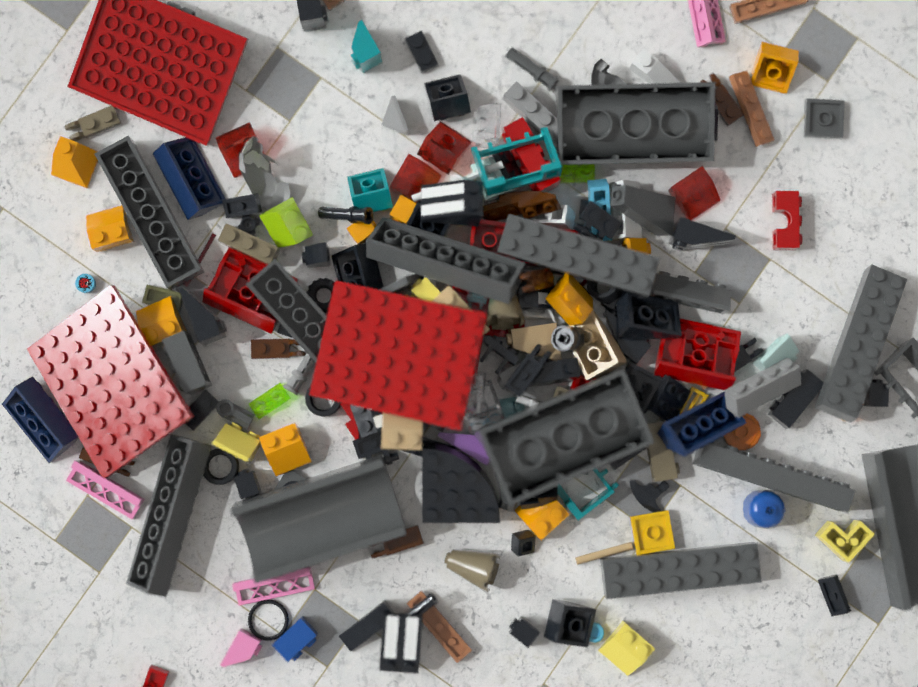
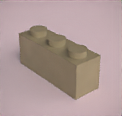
M227 223L218 238L221 244L267 265L275 258L277 259L280 253V249L277 246Z
M667 421L647 424L655 442L646 446L652 482L678 478L677 474H680L679 464L674 459V455L677 453L669 450L657 434L663 423Z

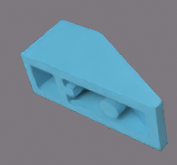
M607 179L588 180L589 202H594L611 215L610 191ZM591 226L592 233L596 235L598 230ZM604 236L603 241H612V239Z

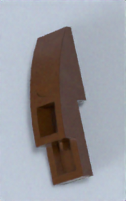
M520 191L499 195L498 202L483 206V215L486 220L490 221L506 219L509 214L514 216L522 214L524 219L561 210V206L555 194L540 191Z

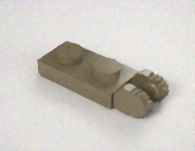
M108 106L79 118L78 121L70 122L64 127L66 131L81 127L82 132L69 136L70 140L77 141L117 126L121 122L115 107Z

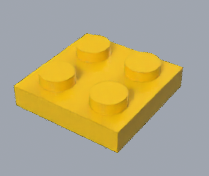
M669 510L630 516L636 555L675 549Z

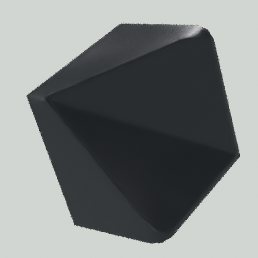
M530 530L512 533V552L518 557L534 553L536 535Z

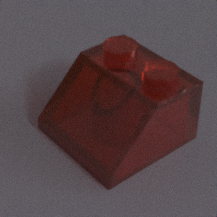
M440 121L425 137L417 155L449 175L472 141Z
M250 122L215 138L234 178L242 175L239 170V155L248 140L253 136L257 137Z
M408 153L390 185V190L413 201L411 195L421 192L422 185L438 183L442 175L425 162Z
M703 166L668 190L672 197H676V204L689 220H693L721 201L713 180Z

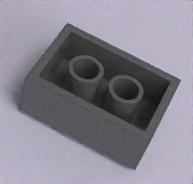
M183 330L162 339L164 343L162 345L163 352L166 356L170 357L171 363H169L173 374H177L179 380L176 382L181 392L184 391L185 394L192 395L212 386L189 332Z

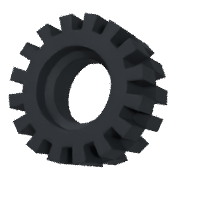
M318 278V280H314L308 286L306 293L324 313H327L331 299L326 303H321L317 299V292L320 289L326 288L330 290L332 297L335 282L328 278Z

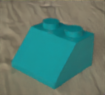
M360 20L351 46L353 54L350 56L357 70L360 68L362 73L381 64L382 57L364 22Z
M384 168L347 177L353 206H357L360 209L370 207L373 212L393 208Z

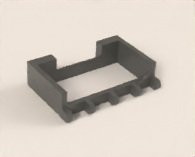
M913 337L901 344L874 374L876 376L881 374L888 382L885 387L887 389L892 387L901 397L898 402L900 404L905 402L913 411L911 416L914 419L918 416V404L888 371V367L902 354L918 370V342Z

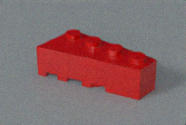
M523 117L503 127V134H501L505 144H507V137H510L512 142L525 139V132H528L530 137L534 136ZM538 143L521 146L510 151L513 154L514 160L519 161L521 165L519 169L523 175L539 171L541 165L550 163V161L544 160V151ZM558 176L528 186L531 191L549 192L559 186L561 179Z

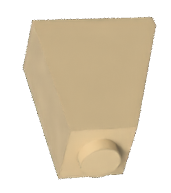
M556 323L511 329L506 334L507 345H510L516 351L530 354L536 345L540 344L542 348L536 355L537 357L542 358L547 351H550L552 354L548 360L556 361L562 359L561 351L555 349L551 343L552 332L557 328Z

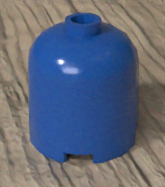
M753 491L747 495L743 502V515L747 522L754 527H775L781 523L785 516L786 509L783 500L771 491Z

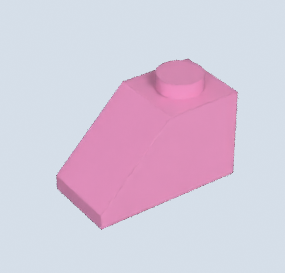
M240 629L220 666L226 667L249 660L253 655L257 656L262 648V645H260L262 640L250 632Z

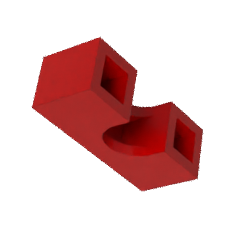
M775 191L772 194V213L784 214L788 222L786 228L773 231V250H797L802 245L803 237L800 234L802 215H799L802 197L799 196V191Z

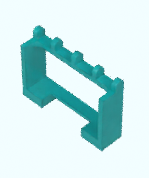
M547 127L540 128L541 134L530 137L528 132H525V139L512 142L510 137H507V144L493 147L492 142L487 143L488 149L478 151L477 147H471L486 196L561 176L562 166ZM544 140L552 163L541 165L539 171L507 180L504 179V176L488 180L481 160L482 157Z
M597 468L593 469V471L607 489L581 509L577 507L560 484L558 485V495L577 520H580L615 493L614 489L619 486L617 482L610 486L603 476L609 472L606 468L601 472Z

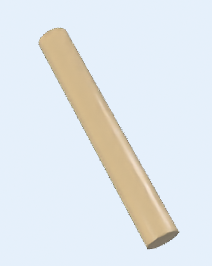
M629 542L578 556L575 559L577 565L629 551L633 547L632 543Z

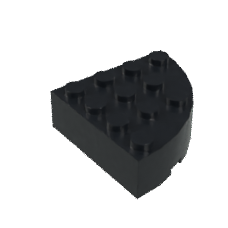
M422 441V523H500L499 504L494 487L484 470L465 453L440 443Z

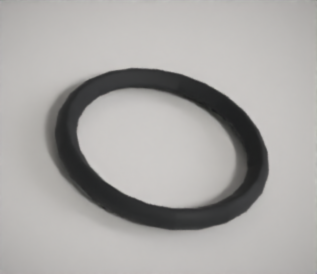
M268 599L260 601L249 612L248 626L250 631L261 640H275L281 637L288 627V613L284 606L277 601ZM263 604L278 606L285 618L282 630L271 637L258 634L252 625L254 611Z

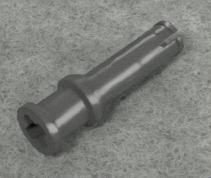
M513 47L507 52L506 58L534 77V81L546 86L549 92L559 81L558 76H553L546 71L547 68L536 65Z

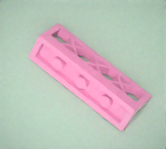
M688 0L697 47H704L712 43H725L718 0Z
M73 462L71 466L72 471L66 479L67 482L130 519H134L145 500L144 498L110 478H103L98 471L83 462ZM77 471L85 476V482L78 483L73 480ZM95 481L100 484L103 491L97 493L92 491L90 482ZM112 491L117 494L119 501H109L107 492ZM124 501H129L135 505L132 513L125 510Z
M311 566L255 584L253 578L232 584L233 591H236L239 606L315 589ZM308 576L310 586L301 587L296 582L299 577ZM287 580L292 584L288 591H282L277 588L281 581ZM268 584L273 588L269 595L265 596L258 592L262 585ZM250 589L254 594L250 599L242 600L241 590Z

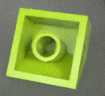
M293 197L259 215L278 248L298 244L313 236Z

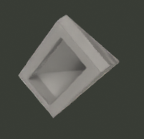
M394 95L390 99L381 125L403 135H408V127Z

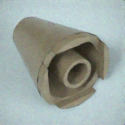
M517 294L514 295L510 304L489 298L487 327L492 325L494 330L514 329L513 325L519 324L520 327L525 323Z
M452 550L451 553H447L445 563L449 570L483 591L489 592L490 589L487 587L489 584L493 585L500 565L496 563V560L501 557L495 553Z

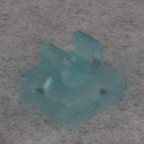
M469 291L467 296L468 306L471 308L472 303L477 302L480 304L479 309L481 310L483 305L486 304L487 297Z

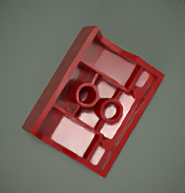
M229 247L209 287L205 288L203 292L202 303L270 334L273 333L279 322L246 285L267 264Z
M680 318L682 336L680 338L660 339L654 375L664 377L666 374L675 380L724 391L734 385L736 381L734 376L735 363L739 353L741 331Z

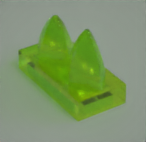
M595 164L561 165L560 183H587L588 180H595Z
M278 383L248 405L258 420L290 400L291 397L283 385Z

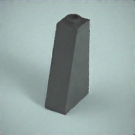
M628 185L612 187L611 206L656 236L673 235L676 197Z

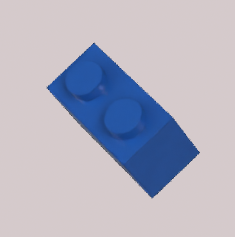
M302 616L272 646L287 662L291 659L295 661L303 654L301 650L305 646L309 648L317 641L315 637L318 632Z

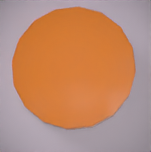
M748 413L743 415L747 422L745 425L723 436L728 446L738 450H748L758 443L761 437L760 424L754 416Z

